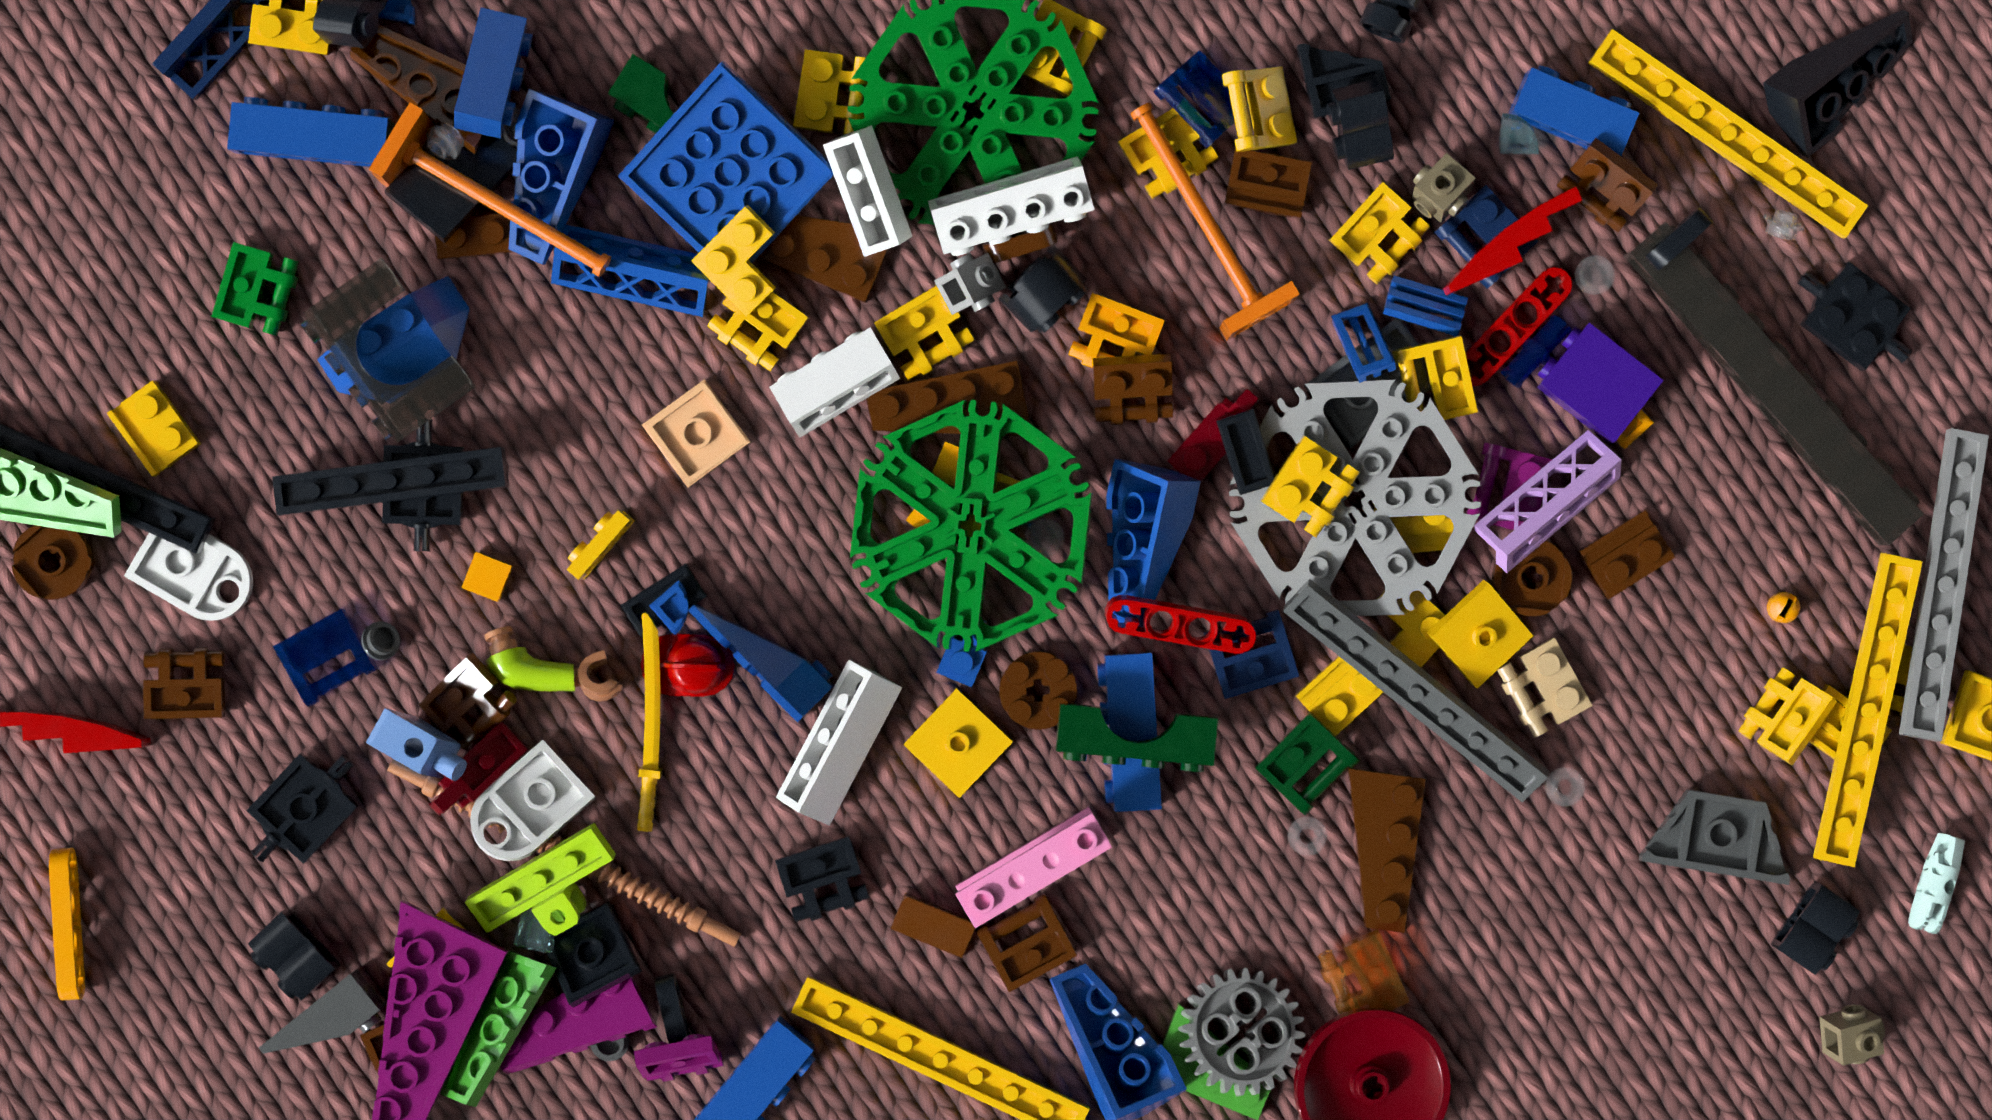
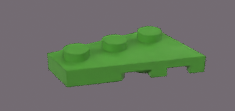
M1178 1003L1161 1045L1170 1053L1187 1088L1186 1091L1258 1120L1270 1092L1261 1083L1260 1094L1251 1095L1246 1086L1244 1095L1236 1096L1234 1085H1232L1227 1093L1223 1094L1220 1093L1221 1081H1217L1214 1085L1208 1087L1206 1085L1209 1076L1207 1072L1197 1076L1194 1075L1199 1063L1197 1060L1186 1062L1185 1059L1192 1053L1191 1048L1180 1047L1181 1042L1189 1039V1034L1178 1030V1027L1189 1024L1190 1020L1181 1015V1011L1185 1010V1008ZM1207 1027L1210 1037L1219 1041L1220 1038ZM1224 1043L1217 1050V1055L1222 1056L1229 1046ZM1235 1052L1233 1057L1235 1065L1239 1069L1245 1070L1248 1062Z

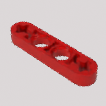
M1553 267L1541 272L1465 351L1467 361L1473 363L1483 355L1476 351L1481 345L1485 354L1496 360L1493 366L1489 360H1486L1480 366L1479 372L1482 376L1480 378L1476 376L1471 377L1473 387L1480 386L1488 381L1568 297L1572 289V280L1565 270ZM1546 276L1550 279L1558 276L1561 279L1559 288L1562 292L1560 294L1557 292L1549 294L1543 300L1550 304L1545 309L1543 303L1535 296L1530 295V292L1534 289L1537 295L1541 294L1548 286L1545 281ZM1527 302L1536 308L1537 317L1532 324H1523L1517 319L1516 309L1521 303ZM1497 330L1504 331L1510 337V346L1502 353L1494 351L1489 343L1491 334Z
M1130 595L1112 597L1105 607V617L1109 627L1121 634L1234 654H1242L1249 651L1256 641V632L1252 623L1241 615ZM1122 605H1127L1131 614L1141 616V608H1146L1143 614L1144 626L1138 627L1139 620L1134 617H1126L1124 623H1119L1117 616L1113 612L1120 611ZM1159 611L1168 612L1172 616V623L1165 630H1156L1150 625L1152 616ZM1204 618L1210 622V630L1205 636L1194 637L1189 633V625L1194 619ZM1221 621L1222 629L1230 632H1235L1237 626H1242L1247 637H1240L1238 643H1233L1229 634L1219 633L1220 640L1216 641L1215 638L1218 634L1217 622Z

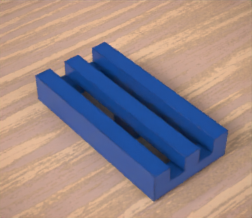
M1394 275L1390 283L1383 314L1458 336L1468 298L1454 293L1446 296L1441 289ZM1394 301L1414 306L1416 310L1396 304ZM1434 312L1440 315H1444L1453 318V321L1428 313Z
M1368 303L1331 316L1332 324L1359 383L1367 381L1366 376L1373 374L1374 378L1381 376L1382 370L1387 369L1388 372L1396 370L1395 361ZM1363 315L1381 354V360L1376 361L1356 317ZM1348 320L1368 363L1367 365H1362L1343 324L1344 321Z

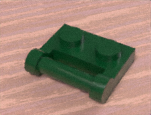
M1309 712L1256 765L1255 769L1302 814L1307 815L1314 808L1312 803L1348 767L1352 769L1360 759L1317 717ZM1329 749L1333 751L1337 757L1302 792H1299L1293 785Z

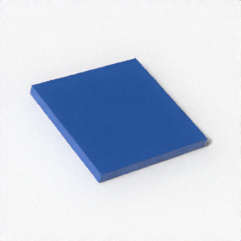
M725 61L718 64L618 175L622 181L697 252H700L746 205H749L775 232L749 259L751 263L761 255L834 176L829 160Z

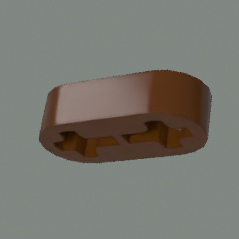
M1049 223V227L1041 232L1027 233L1025 230L1012 234V238L1006 242L992 245L988 241L982 243L984 254L989 253L993 263H997L1049 247L1057 243L1058 240L1053 223Z

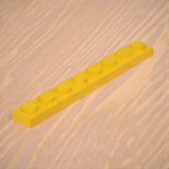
M1615 30L1609 31L1589 60V65L1840 238L1844 239L1849 235L1868 207L1866 203Z
M1880 553L1813 858L1855 867L1923 561Z
M809 975L791 1010V1013L1020 1120H1085L1090 1110L1089 1106Z

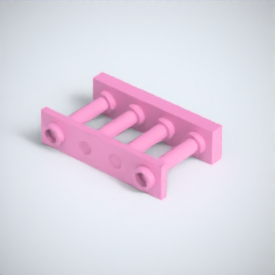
M1088 806L956 884L955 887L958 892L955 895L973 926L977 928L1109 850L1112 846Z

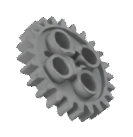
M1248 968L1241 969L1238 978H1236L1232 969L1224 971V982L1218 974L1210 976L1211 987L1205 983L1197 986L1202 997L1197 995L1188 996L1187 1000L1194 1008L1181 1011V1015L1190 1020L1189 1024L1178 1027L1179 1031L1189 1034V1039L1180 1043V1047L1191 1048L1192 1053L1186 1057L1185 1061L1193 1062L1197 1060L1199 1066L1196 1068L1194 1075L1197 1076L1207 1072L1209 1074L1206 1081L1208 1087L1214 1085L1217 1081H1221L1220 1093L1223 1094L1227 1093L1232 1085H1234L1236 1096L1244 1095L1246 1086L1251 1095L1260 1094V1083L1266 1090L1275 1088L1272 1076L1280 1082L1286 1080L1287 1076L1283 1067L1287 1069L1296 1068L1297 1064L1290 1055L1301 1054L1303 1050L1294 1044L1295 1040L1304 1038L1306 1035L1301 1031L1295 1030V1025L1304 1021V1017H1293L1291 1013L1299 1005L1298 1002L1286 1003L1284 999L1290 991L1288 988L1280 992L1275 991L1278 979L1273 978L1266 984L1263 983V971L1256 972L1252 979H1250ZM1238 994L1244 995L1250 1002V1010L1247 1015L1242 1014L1236 1008L1235 1000ZM1262 1008L1267 1010L1266 1015L1245 1031L1244 1035L1246 1038L1235 1041L1222 1056L1217 1055V1050L1239 1032L1238 1026L1249 1023ZM1210 1020L1217 1021L1222 1027L1223 1034L1219 1041L1214 1040L1208 1034L1207 1027ZM1264 1024H1269L1276 1032V1039L1273 1044L1267 1043L1262 1037L1261 1030ZM1237 1049L1245 1052L1249 1062L1245 1070L1239 1069L1234 1063L1233 1057Z

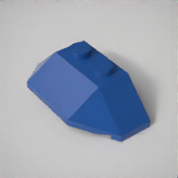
M449 276L409 293L351 330L317 360L339 393L391 404L457 361L470 308Z

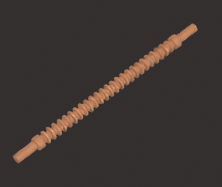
M394 759L388 767V772L422 788V794L430 798L438 796L444 790L438 784L441 780L440 778L419 774ZM475 801L470 804L468 803L462 809L455 802L450 808L456 805L459 807V813H462L464 810L468 811V817L471 818V811ZM492 824L488 826L489 828H492L494 825L499 827V833H502L504 830L506 831V829L499 824ZM558 836L556 839L550 838L538 849V853H542L560 843L561 837ZM611 862L587 875L589 879L596 876L599 884L606 881L609 889L613 886L617 887L619 894L623 891L627 892L628 899L632 898V896L637 897L638 904L642 903V901L647 902L648 909L655 906L658 908L657 913L666 912L668 919L672 916L676 917L678 924L682 921L687 923L686 928L697 933L701 930L733 947L736 946L742 934L708 917L706 910L698 906L692 909L690 908V902H686L684 905L680 903V897L672 899L670 898V892L662 894L660 887L652 889L650 882L642 884L640 877L632 879L629 871L626 874H622L620 872L621 867L611 868Z

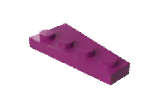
M633 977L574 1008L569 1005L563 992L531 1011L502 1061L500 1068L508 1075L552 1061L556 1056L571 1051L573 1053L589 1049L590 1045L606 1040L612 1042L625 1038L628 1033L641 1029L647 1031L656 1028L657 1025Z

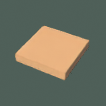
M705 379L642 424L687 488H690L751 443Z

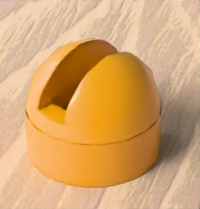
M1788 592L1774 594L1767 603L1769 616L1779 623L1794 621L1801 609L1798 598ZM1788 599L1792 600V604L1785 617L1780 616L1779 614L1784 609Z

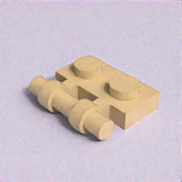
M1553 637L1519 656L1526 669L1525 671L1517 675L1510 662L1497 670L1504 682L1501 686L1505 694L1512 696L1520 711L1518 715L1523 726L1528 725L1534 738L1548 731L1541 718L1548 712H1550L1556 724H1561L1593 706L1558 642ZM1532 681L1543 699L1535 705L1524 686Z

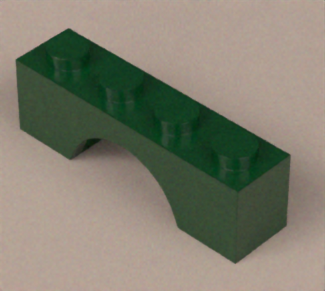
M632 54L608 92L609 96L616 101L612 107L630 119H633L635 114L647 120L648 124L645 128L654 134L673 115L668 102L669 78L667 75Z
M1059 703L1055 750L1056 752H1063V759L1086 761L1087 754L1103 756L1102 763L1126 765V758L1142 759V767L1164 769L1166 761L1181 763L1180 770L1204 772L1205 765L1214 766L1218 718L1176 713L1169 727L1160 735L1145 741H1132L1124 739L1110 730L1104 721L1099 706Z

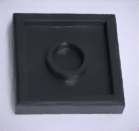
M610 902L580 916L576 925L559 935L554 936L548 933L540 937L552 966L556 967L555 974L565 997L573 1008L642 972L616 911Z

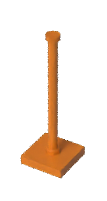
M409 102L369 167V171L381 184L388 187L408 165L414 163L593 269V274L601 277L610 263L611 257L605 253L599 255L423 151L422 146L435 125L423 109Z
M1148 102L1135 109L1130 115L1134 121L1138 120L1244 300L1241 303L1243 309L1223 320L1219 327L1226 341L1290 305L1297 299L1300 293L1293 281L1288 282L1266 296L1262 292L1257 293L1152 113L1154 107L1151 102Z

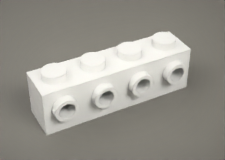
M1078 156L928 201L943 254L951 253L953 256L969 253L974 249V245L988 241L992 245L1006 242L1012 238V234L1025 230L1027 233L1041 232L1049 227V223L1064 219V222L1078 221L1087 216L1086 212L1094 210L1083 166Z
M848 660L776 798L798 813L830 826L902 687L884 676Z

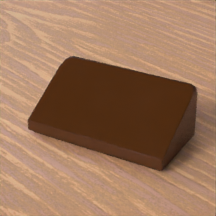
M904 893L890 929L962 958L975 927L969 918Z

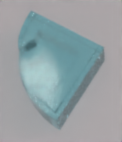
M1502 113L1498 145L1500 154H1539L1537 137L1532 126L1519 116Z
M532 909L524 911L521 915L513 944L521 949L553 953L554 936L542 927L532 913Z

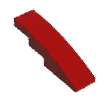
M1577 187L1537 206L1500 231L1469 258L1443 288L1445 295L1447 296L1523 262L1517 247L1552 232L1553 230L1547 217L1583 201Z
M35 710L0 711V727L22 725L23 741L62 738L63 754L151 746L150 737L108 722L73 714Z

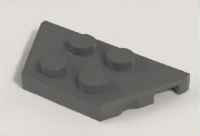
M1686 789L1639 855V860L1643 862L1785 885L1790 884L1789 874L1785 871L1779 850L1781 848L1778 838L1771 826L1772 819L1767 803L1762 801Z

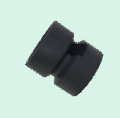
M1375 0L1374 2H1368L1359 25L1366 31L1383 39L1396 43H1405L1414 23L1410 15L1419 11L1423 0Z

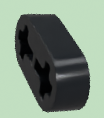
M1701 207L1697 208L1659 241L1644 257L1659 271L1713 223V220Z
M675 973L655 977V987L668 1043L681 1042L683 1038L690 1035L677 977Z

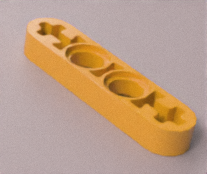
M74 848L52 849L49 854L57 993L62 1001L79 1000L84 997L85 970L77 856Z

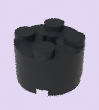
M1055 245L1047 249L1052 255L1051 257L1047 258L1045 256L1043 259L1038 257L1008 286L1013 292L1010 296L1001 294L998 298L1030 333L1036 329L1039 332L1045 333L1060 319L1056 312L1065 303L1067 306L1069 304L1071 306L1074 305L1089 290L1084 285L1087 278Z

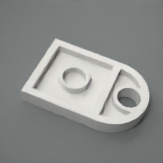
M149 533L124 575L126 578L191 616L208 621L226 619L238 613L248 602L253 588L252 571L245 557L235 548L211 534L208 535L201 554H196ZM227 580L234 581L239 587V596L232 603L225 602L219 593L220 586Z
M542 740L477 798L471 811V831L477 845L489 856L503 861L521 860L532 855L587 807L595 799V796L546 742ZM499 824L506 829L507 836L502 843L491 844L485 840L484 831L489 825Z

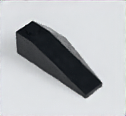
M1902 9L1791 60L1763 82L1769 113L1801 155L1809 158L1833 139L1843 128L1840 120L1853 105L1859 108L1866 100V96L1863 93L1876 77L1883 78L1912 44L1909 12Z

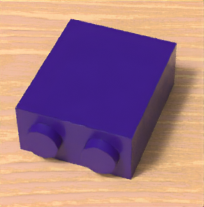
M1588 323L1582 330L1575 326L1561 344L1567 349L1557 361L1551 357L1537 374L1543 380L1536 388L1608 444H1612L1619 438L1664 380L1591 323Z

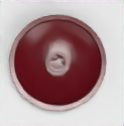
M1359 1008L1332 1018L1322 1025L1308 1040L1302 1050L1295 1070L1294 1098L1301 1120H1443L1449 1105L1451 1090L1450 1073L1445 1055L1439 1044L1415 1020L1390 1009Z

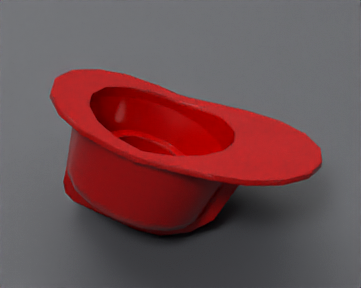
M669 634L659 637L661 694L691 697L715 695L725 689L732 679L735 667L733 654L729 648L723 647L713 636ZM643 652L642 660H641V670H642V676H643L644 679H645V673H644V652Z

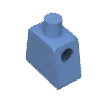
M387 708L383 710L366 741L370 746L422 775L440 779L446 776L456 781L463 775L467 766L466 760L457 756L460 750V743L417 716Z

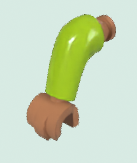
M511 626L500 627L485 634L486 642L492 643L489 647L491 656L486 659V666L501 684L518 690L547 692L575 691V687H580L584 695L598 702L608 701L616 697L623 689V685L613 679L600 684L589 680V674L593 669L608 664L604 650L585 657L579 668H574L572 663L552 662L533 658L528 654L527 648L518 647L516 639L510 638L514 633Z

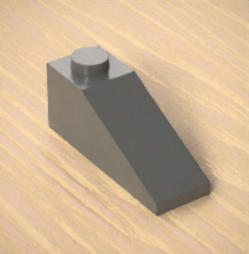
M356 969L262 1044L259 1049L263 1054L347 1036L358 1028L364 1034L382 1019L377 1012L384 1008L386 1004L358 969Z

